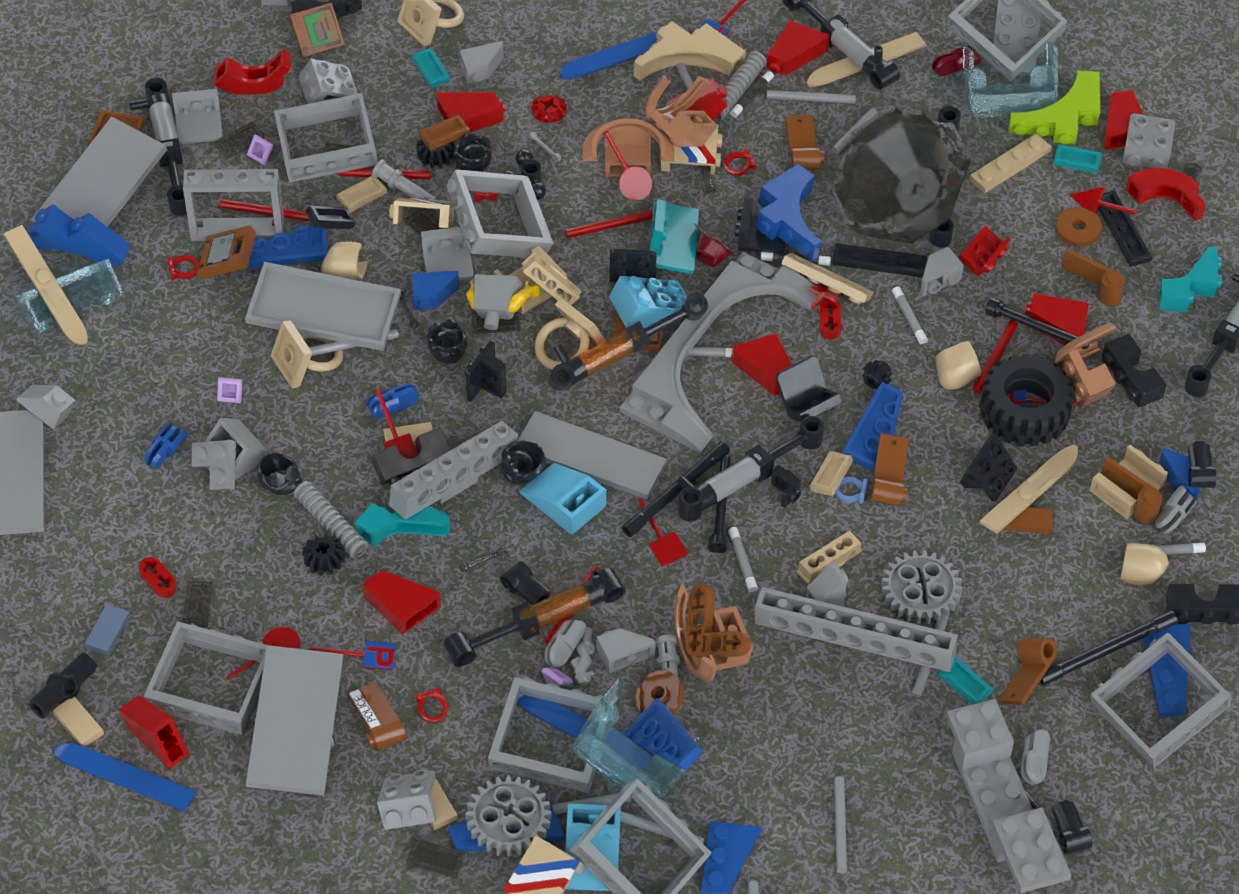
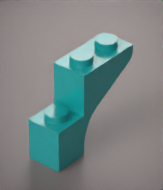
M1209 247L1187 275L1176 279L1162 278L1159 289V310L1187 313L1189 304L1194 302V295L1215 297L1217 288L1220 289L1222 284V275L1218 274L1222 263V258L1218 257V247Z
M372 503L355 522V530L374 547H377L385 538L397 533L445 536L451 530L450 517L444 511L436 510L431 506L405 520L396 511L391 514L387 508L379 507Z

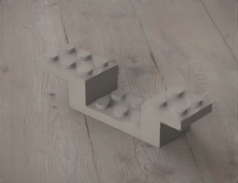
M996 699L947 711L946 718L955 737L952 754L997 862L1007 861L1020 893L1070 880L1071 873L1043 808L1032 809L1010 758L1014 741Z

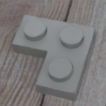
M223 440L192 443L191 467H210L209 490H235L236 441Z

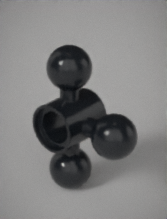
M521 149L515 156V160L520 166V173L507 170L502 174L528 176L537 200H540L546 195V187L541 183V165L533 159L531 151Z

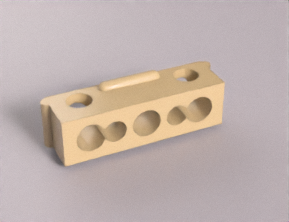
M533 252L522 262L523 272L556 300L562 298L572 305L580 298L582 291L568 280L561 271L552 264H549L536 252Z
M848 531L800 561L797 573L809 585L831 563L835 562L840 568L847 560L862 552L861 542L851 531Z

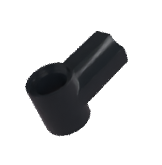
M1196 441L1188 446V485L1191 488H1215L1216 467L1212 466L1210 445L1206 444L1205 441Z
M522 561L517 562L500 576L503 586L506 589L510 588L508 591L513 594L517 592L534 608H540L550 597V591L533 577L530 568Z
M1065 800L1053 806L1052 813L1060 831L1059 839L1061 846L1065 847L1063 848L1064 853L1069 854L1091 849L1093 843L1090 830L1086 825L1083 826L1074 802Z

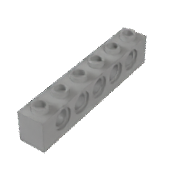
M500 421L392 484L389 506L405 520L501 464L503 462L501 458L502 451L512 443L517 442L518 434L503 421Z

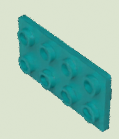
M658 199L654 202L649 250L656 251L657 253L656 268L688 274L694 273L698 229L694 223L698 226V209L668 204L666 201Z

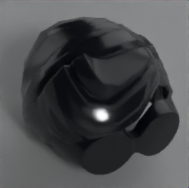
M471 133L465 134L453 152L457 168L459 170L483 172L491 163L492 150L490 140L485 136H476Z
M448 319L442 323L437 322L431 325L427 334V345L433 357L445 364H454L459 361L465 353L468 344L464 329L454 319ZM455 328H456L458 331L452 332V331H449V330H447V329H455Z
M530 441L514 442L505 448L501 454L503 461L501 465L502 474L508 482L514 485H519L536 478L546 463L542 447Z
M273 452L263 456L262 460H260L257 478L265 490H270L271 493L276 495H286L294 492L298 485L302 483L300 472L291 457Z

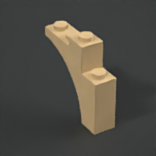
M671 21L668 25L658 30L656 35L657 42L644 55H639L634 62V77L641 81L653 72L677 66L679 63H684L687 66L713 69L731 77L744 62L746 51L707 23L700 29H695L691 35Z

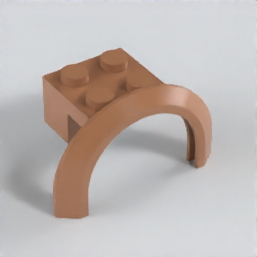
M663 75L648 97L645 108L646 117L651 122H654L657 128L665 131L670 137L669 140L675 146H703L718 126L704 111L685 110L698 100L711 82L698 76L691 87L678 100L664 108L656 109L661 94L671 82L667 80L666 75Z
M618 119L604 123L592 130L583 144V162H596L598 143L605 136L604 132L608 131L627 166L642 167L650 174L651 136H653L660 147L661 162H674V145L669 140L670 137L666 132L650 122L638 119ZM605 136V177H620L624 168Z
M1111 322L1076 338L1062 347L1056 354L1054 363H1056V367H1061L1066 372V376L1070 378L1074 389V401L1076 403L1079 402L1081 407L1106 397L1116 385L1106 364L1088 371L1082 360L1097 354L1101 350L1100 347L1098 348L1097 341H1093L1116 330V326ZM1089 344L1087 349H1081V347Z
M681 584L675 601L674 623L680 652L690 672L702 682L709 683L714 679L717 670L748 664L753 649L752 644L748 653L743 656L713 658L712 655H709V658L705 656L697 658L686 652L687 627L685 610L688 594L684 584ZM736 606L714 610L712 632L739 631L747 634ZM720 638L715 642V651H718L721 647L722 641ZM731 642V645L735 647L736 645L740 644V642Z

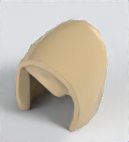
M336 242L326 254L320 272L353 280H362L368 262H357L359 251L362 248L361 243Z
M969 341L947 348L936 356L939 382L946 390L960 389L981 375L979 361Z
M1127 543L1120 579L1134 585L1154 583L1163 575L1169 565L1167 555L1161 548L1155 545Z

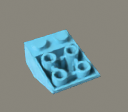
M620 276L609 298L626 328L639 321L643 328L680 310L687 295L681 284L676 280ZM689 303L691 310H693V305Z
M553 463L520 490L521 495L571 535L606 507V489L590 476Z
M568 804L566 853L579 860L569 849L608 805ZM621 806L590 840L617 869L619 863ZM586 866L581 875L575 872L566 888L572 890L610 891Z

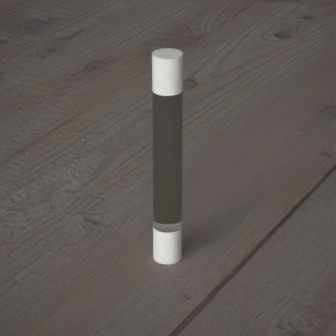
M767 71L729 112L731 116L736 118L772 80L774 75L771 71Z
M761 252V261L782 262L784 256L789 253ZM795 254V255H797V256H800V257H802V258L808 260L807 258H805V257H804L803 255H801V254ZM818 256L812 263L830 266L831 257Z

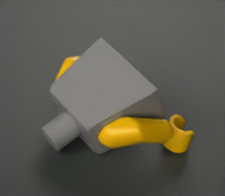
M475 274L474 281H470L471 287L466 293L471 308L477 312L480 318L485 319L484 327L489 330H497L499 319H512L514 313L519 310L526 300L540 295V286L538 284L532 286L531 281H527L524 287L518 276Z

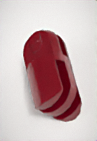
M967 45L938 55L932 62V68L936 74L945 76L976 66L980 63L981 58L972 47Z

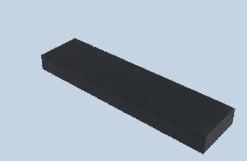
M1115 190L1103 193L1101 201L1123 206ZM1099 205L1098 210L1129 266L1150 262L1152 256L1128 213Z
M836 243L832 265L923 278L927 256Z

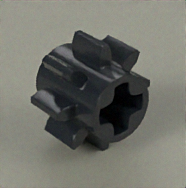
M875 360L873 363L869 361L863 368L865 371L862 375L864 383L872 389H878L881 382L889 384L892 381L889 378L892 375L891 368L882 360Z

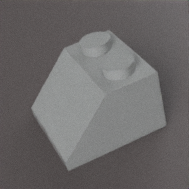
M220 418L205 442L236 441L235 480L254 469L267 451L239 419Z

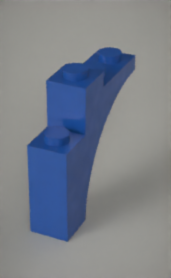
M797 164L761 186L758 204L763 209L759 210L756 228L771 240L780 237L812 262L818 258L821 241L806 226L799 205L812 191L815 176L800 164Z
M54 204L45 209H40L35 215L36 221L25 228L37 249H55L72 252L90 258L108 269L124 263L130 248L128 242L90 213L72 219Z

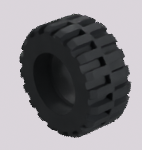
M1023 354L1022 357H1017V355L1011 356L1007 361L1003 359L997 363V366H993L988 371V375L985 376L983 382L980 414L985 419L984 424L988 429L993 428L992 433L996 434L997 437L1003 436V441L1011 443V441L1017 442V446H1024L1025 443H1028L1032 447L1038 446L1039 442L1043 444L1049 443L1052 437L1054 439L1059 437L1068 426L1074 402L1072 382L1061 367L1057 368L1056 363L1051 360L1047 362L1041 356H1036L1035 358L1030 357V354ZM1026 390V392L1046 399L1047 404L1039 408H1024L1010 401L1007 395L1014 391Z

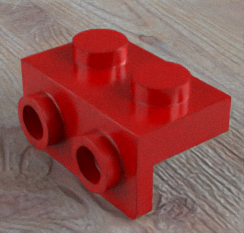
M984 226L957 258L977 276L984 271L989 273L997 264L994 260L997 257L1000 259L1008 251L1009 248L1006 246L1011 239L1006 237L1002 241L987 226Z

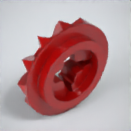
M547 93L546 96L539 95L538 99L533 100L531 112L537 120L553 123L561 120L566 115L567 105L564 98H559L557 94L550 96ZM553 104V107H550L545 111V106L548 107L549 105Z

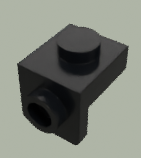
M777 465L772 470L771 484L783 492L781 506L786 508L790 503H795L801 495V480L790 470Z

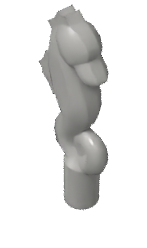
M588 627L582 637V642L577 645V652L580 658L577 656L570 662L575 674L574 680L580 685L589 683L591 677L595 674L592 670L587 672L592 661L590 655L596 653V646L592 643V629Z

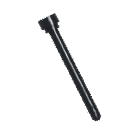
M992 297L987 303L985 313L994 318L1004 316L1067 343L1078 338L1075 335L1009 309L1003 304L1002 300ZM1089 344L1081 347V349H1087Z
M727 454L721 458L720 472L730 467V456ZM727 497L717 502L714 533L708 539V550L712 553H725L728 548V539L724 534Z

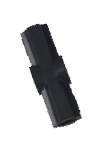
M81 653L60 673L54 672L50 674L47 678L46 686L30 700L28 705L31 711L38 717L45 719L66 698L73 699L80 691V685L96 671L98 666L95 660L88 654Z

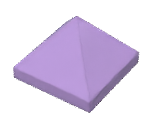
M254 135L247 156L265 165L273 144L258 135Z
M219 377L217 401L241 403L243 379Z
M555 667L542 669L546 684L552 683L559 687H564L573 683V679Z

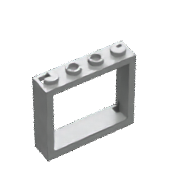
M983 0L963 1L948 15L947 26L1010 82L1065 31L1067 20L1061 16L1062 13L1054 10L1047 0H1021L1053 29L1015 64L964 19Z
M362 93L274 111L289 183L374 166L378 163ZM360 115L366 144L291 159L285 130Z
M278 169L184 170L183 191L191 241H206L207 236L249 225L256 231L255 240L261 238L265 240L271 239L275 234L284 232V216ZM271 191L274 217H196L193 192Z
M454 170L451 178L448 179L447 191L450 194L453 208L456 211L459 225L462 228L471 254L528 258L531 255V250L538 245L548 254L553 241L528 176ZM469 191L513 194L528 236L484 233Z
M177 621L144 694V699L170 716L242 735L260 694L267 645L263 644V642L246 640L239 635L231 636L223 634L216 629L208 630L198 627L193 623L189 625ZM184 643L248 660H255L260 663L239 713L162 692Z
M1166 633L1158 640L1154 639L1150 643L1149 648L1143 653H1136L1127 666L1115 670L1106 683L1098 684L1097 689L1091 694V704L1155 768L1231 706V695L1169 633ZM1169 653L1212 698L1154 746L1149 748L1106 702L1165 654Z
M514 677L488 757L489 769L589 793L613 717L614 702L602 695L595 697L577 689L570 691L562 689L556 684H542L535 682L531 678L523 677L521 679ZM519 694L601 714L584 772L501 752Z
M637 778L627 783L569 850L613 894H641L590 842L626 799L631 796L691 857L660 893L677 894L712 852L702 843L703 840L695 836L688 829L685 821L677 818L670 811V807L666 802L658 799L651 792L649 785L645 786Z

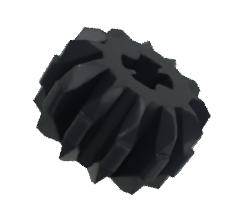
M422 139L417 141L418 160H421L423 166L429 164L431 169L435 165L441 168L443 163L449 165L450 159H453V141L431 151Z
M327 534L323 538L315 535L314 541L307 540L306 547H303L304 565L309 567L311 573L319 571L320 576H322L324 571H328L332 575L333 568L340 570L341 563L345 560L342 542H338L336 536L329 539Z

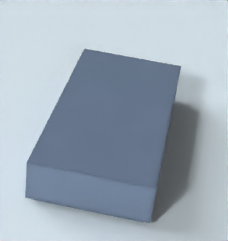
M106 604L85 642V648L109 656L130 618V612Z

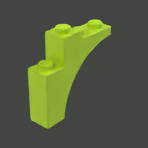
M1077 70L1073 87L1056 103L1035 111L1011 112L1008 133L1017 135H1034L1037 133L1042 137L1053 136V143H1061L1063 145L1076 144L1078 124L1098 126L1100 116V72Z

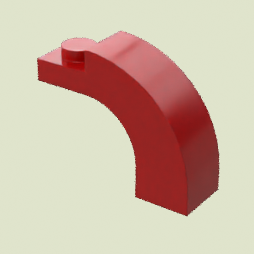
M283 49L269 62L260 66H246L227 57L215 68L214 86L237 95L273 92L284 85V75L291 68V53Z
M1167 168L1144 169L1128 176L1126 191L1138 204L1157 197L1169 198L1178 202L1194 221L1203 218L1206 203L1201 196H1198L1200 185L1191 177Z

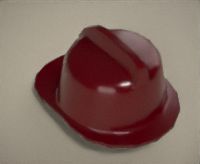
M694 223L702 232L696 246V255L701 262L714 267L729 255H735L727 246L707 235Z

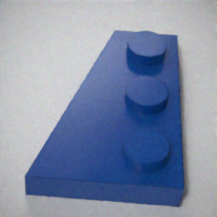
M710 821L707 848L712 853L705 860L701 894H730L746 859L749 857L756 840L762 832V827Z

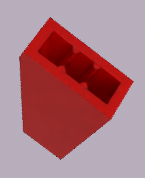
M790 20L768 52L766 68L774 73L787 76L826 53L829 49L830 35Z
M712 78L709 80L711 83L704 93L685 111H704L714 120L728 107L726 88L723 84L719 85ZM683 94L667 101V104H672L673 102L678 100Z
M1133 89L1111 93L1103 144L1104 150L1125 147L1130 116L1132 114L1144 115Z
M494 92L436 93L437 109L443 120L459 114L469 127L470 133L504 121L503 112L506 111L504 102L501 99L499 100Z
M1033 293L1032 302L1027 301L1025 315L1080 337L1084 335L1089 303ZM1047 335V336H1049L1050 338H1052V339L1058 341L1059 343H1061V344H1063V345L1068 344L1067 342H1064V341L1059 340V339H1057V338H1055V337H1052V336H1050V335Z
M776 333L732 346L731 361L734 365L774 396L781 394L776 381V374L792 366V363Z
M383 570L376 575L370 576L363 584L364 598L402 635L441 607L440 593L438 591Z
M137 695L118 709L126 727L169 770L189 755L172 717L140 695Z

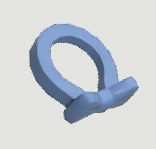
M844 477L835 492L836 497L846 503L859 501L860 504H863L867 493L868 479H864L861 482L854 477ZM845 483H853L861 489V492L853 496H846L839 489Z

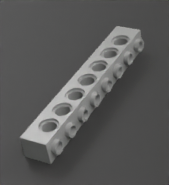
M762 587L755 605V624L947 672L951 671L957 652V634Z

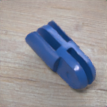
M403 384L381 392L390 415L411 407L417 402L419 397L417 389L411 384ZM377 394L368 397L365 403L374 418L378 420L385 417Z
M168 421L153 439L152 445L145 454V463L147 465L151 464L152 468L160 467L166 458L172 456L187 438L188 432L185 430L180 432L178 426H172V423Z

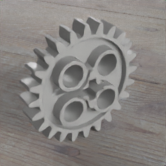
M913 550L912 557L905 552L903 560L896 556L894 564L888 563V569L884 570L881 581V594L885 596V604L891 603L890 611L899 610L898 617L906 614L908 622L915 617L917 624H920L921 619L925 618L926 622L930 624L932 617L939 621L941 613L949 617V611H955L956 604L960 603L963 587H961L962 578H958L959 571L952 570L953 563L945 565V557L937 560L935 552L931 557L927 556L926 550L923 551L922 556H918L916 550ZM917 570H920L921 573V583H918L919 573ZM922 589L925 590L924 598L926 604L923 603Z
M507 775L505 782L496 777V784L493 785L487 780L486 789L480 786L477 787L478 795L471 794V802L467 803L466 821H468L467 830H472V839L478 838L479 847L486 843V852L496 848V854L499 856L502 850H506L507 856L510 857L512 850H516L518 855H521V848L524 847L527 850L535 836L546 838V829H550V802L546 801L545 793L539 794L538 785L530 788V780L521 784L519 776L515 782H511L510 776ZM503 798L508 799V801L501 802L499 800ZM523 810H531L532 812H530V813H523V812H521V811H523ZM487 819H495L496 821H494V822H487V821H485V820H487ZM510 830H517V831H519V832L512 834V833H509L508 831H510Z

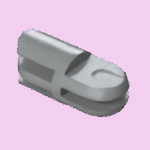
M1179 486L1174 491L1155 520L1156 528H1160L1159 531L1163 534L1173 531L1179 523L1183 522L1197 503L1196 500H1192L1193 497L1189 492L1185 493L1187 490L1184 486Z
M563 620L545 648L544 660L546 664L551 667H561L567 662L586 632L587 627L583 621Z
M1041 729L1024 737L1021 776L1026 783L1031 785L1042 782L1046 776L1050 736L1046 730Z

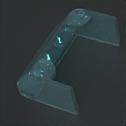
M1047 42V65L1033 67L1029 74V83L986 85L985 73L978 68H974V51L968 46H963L964 86L968 108L974 116L979 118L1010 116L1011 112L1035 111L1048 107L1058 101V47L1053 43Z
M109 258L56 279L75 312L100 302L102 306H105L115 301L114 296L124 293ZM36 288L13 297L31 331L36 330L37 333L50 329L49 324L56 321Z
M619 678L598 702L574 742V752L580 759L619 788L623 789L627 783L638 778L645 786H650L651 792L658 799H662L686 770L656 754L654 756L650 755L613 727L619 718V709L614 703L620 698L624 680ZM697 736L694 741L701 747L702 739Z

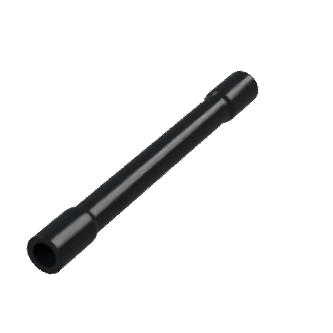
M720 441L682 476L693 483L711 466L717 464L725 454H728L730 452L729 447ZM675 481L641 512L636 513L622 525L623 533L627 537L635 535L652 517L677 497L683 488Z
M1170 610L1137 628L1068 660L1056 663L1048 668L1040 682L1045 686L1078 668L1149 635L1168 629L1178 624L1177 617Z

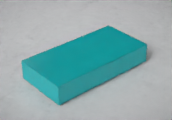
M432 48L412 54L414 64L430 88L450 81L449 74Z
M1058 144L1053 165L1098 174L1102 153Z
M957 657L954 658L950 672L940 670L938 673L939 677L971 705L981 703L993 692V688Z

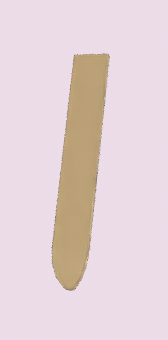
M917 32L879 46L883 48L882 59L888 61L924 48L926 43ZM847 57L815 70L809 76L807 85L809 87L821 86L863 70Z
M23 225L4 233L3 235L63 333L73 343L85 345L88 336L82 321Z
M1076 445L1068 446L1052 456L980 520V524L998 534L1071 469L1078 456V447Z

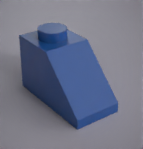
M458 271L413 273L414 309L428 310L438 308L459 289Z
M1163 448L1159 465L1168 472L1167 480L1172 489L1175 491L1179 486H1184L1187 490L1185 493L1189 492L1193 498L1197 499L1202 488H1191L1188 485L1189 457Z

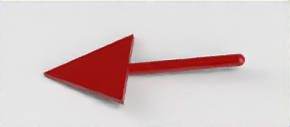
M1105 186L1069 194L1082 208L1088 209L1095 214L1099 205L1137 214V210L1101 201Z

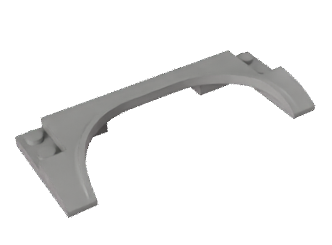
M742 252L735 262L731 261L705 293L704 296L708 301V309L699 320L691 321L685 319L633 384V391L620 406V412L702 453L714 438V435L695 413L682 389L680 373L686 356L719 314L723 311L727 312L734 303L758 295H779L811 311L812 303L819 296L809 291L813 284L784 265L781 269H778ZM698 303L693 309L695 312L700 311Z

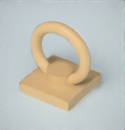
M404 0L397 22L423 46H427L432 42L436 26L442 28L458 26L464 20V11L454 0ZM436 3L449 7L456 16L452 19L439 18L441 8Z
M562 298L556 302L555 306L564 318H557L545 324L535 340V353L542 365L551 370L556 365L561 364V361L551 360L544 351L545 340L553 330L565 327L573 336L580 340L579 349L572 358L578 356L583 360L587 355L590 340L598 347H602L606 342L596 325Z
M290 320L282 322L270 356L290 387L297 388L302 383L306 369L326 372L337 368L343 360V350L334 351L333 359L328 362L310 360L312 352L303 339H316L324 343L336 341L301 335Z

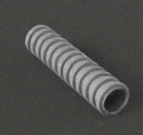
M752 51L733 74L732 78L726 83L724 87L728 93L726 97L728 107L715 119L723 120L767 64V60L762 53Z
M305 481L298 485L294 491V497L330 533L331 537L336 536L338 542H342L345 552L349 553L351 558H357L364 554L368 548L367 541L317 491V488L310 481Z

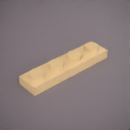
M1036 133L972 173L969 180L985 194L1051 152L1052 146Z
M793 253L785 255L781 263L798 274L802 273L808 276L807 279L815 284L823 283L829 286L828 290L836 294H841L842 292L848 295V299L852 302L861 304L862 302L869 301L872 297L873 291Z

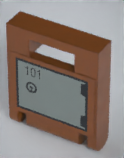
M249 225L207 236L197 275L201 278H209L247 268L256 231ZM240 240L242 243L240 253L235 254L238 241Z

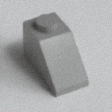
M502 41L459 50L460 66L467 83L489 79L504 59Z
M31 385L17 397L16 401L54 430L69 416L75 399L57 385Z
M619 628L614 631H606L597 637V652L607 671L611 673L655 656L654 639Z

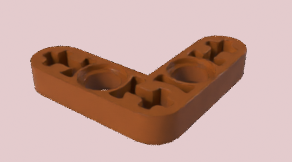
M703 584L695 585L689 596L686 652L697 658L704 656L709 658V655H712L713 658L743 656L748 653L751 647V639L747 634L739 631L712 632L715 592L709 586ZM700 615H703V624L698 627L697 619ZM720 638L722 641L721 647L718 651H715V642ZM731 642H740V644L736 645L735 647L731 645Z

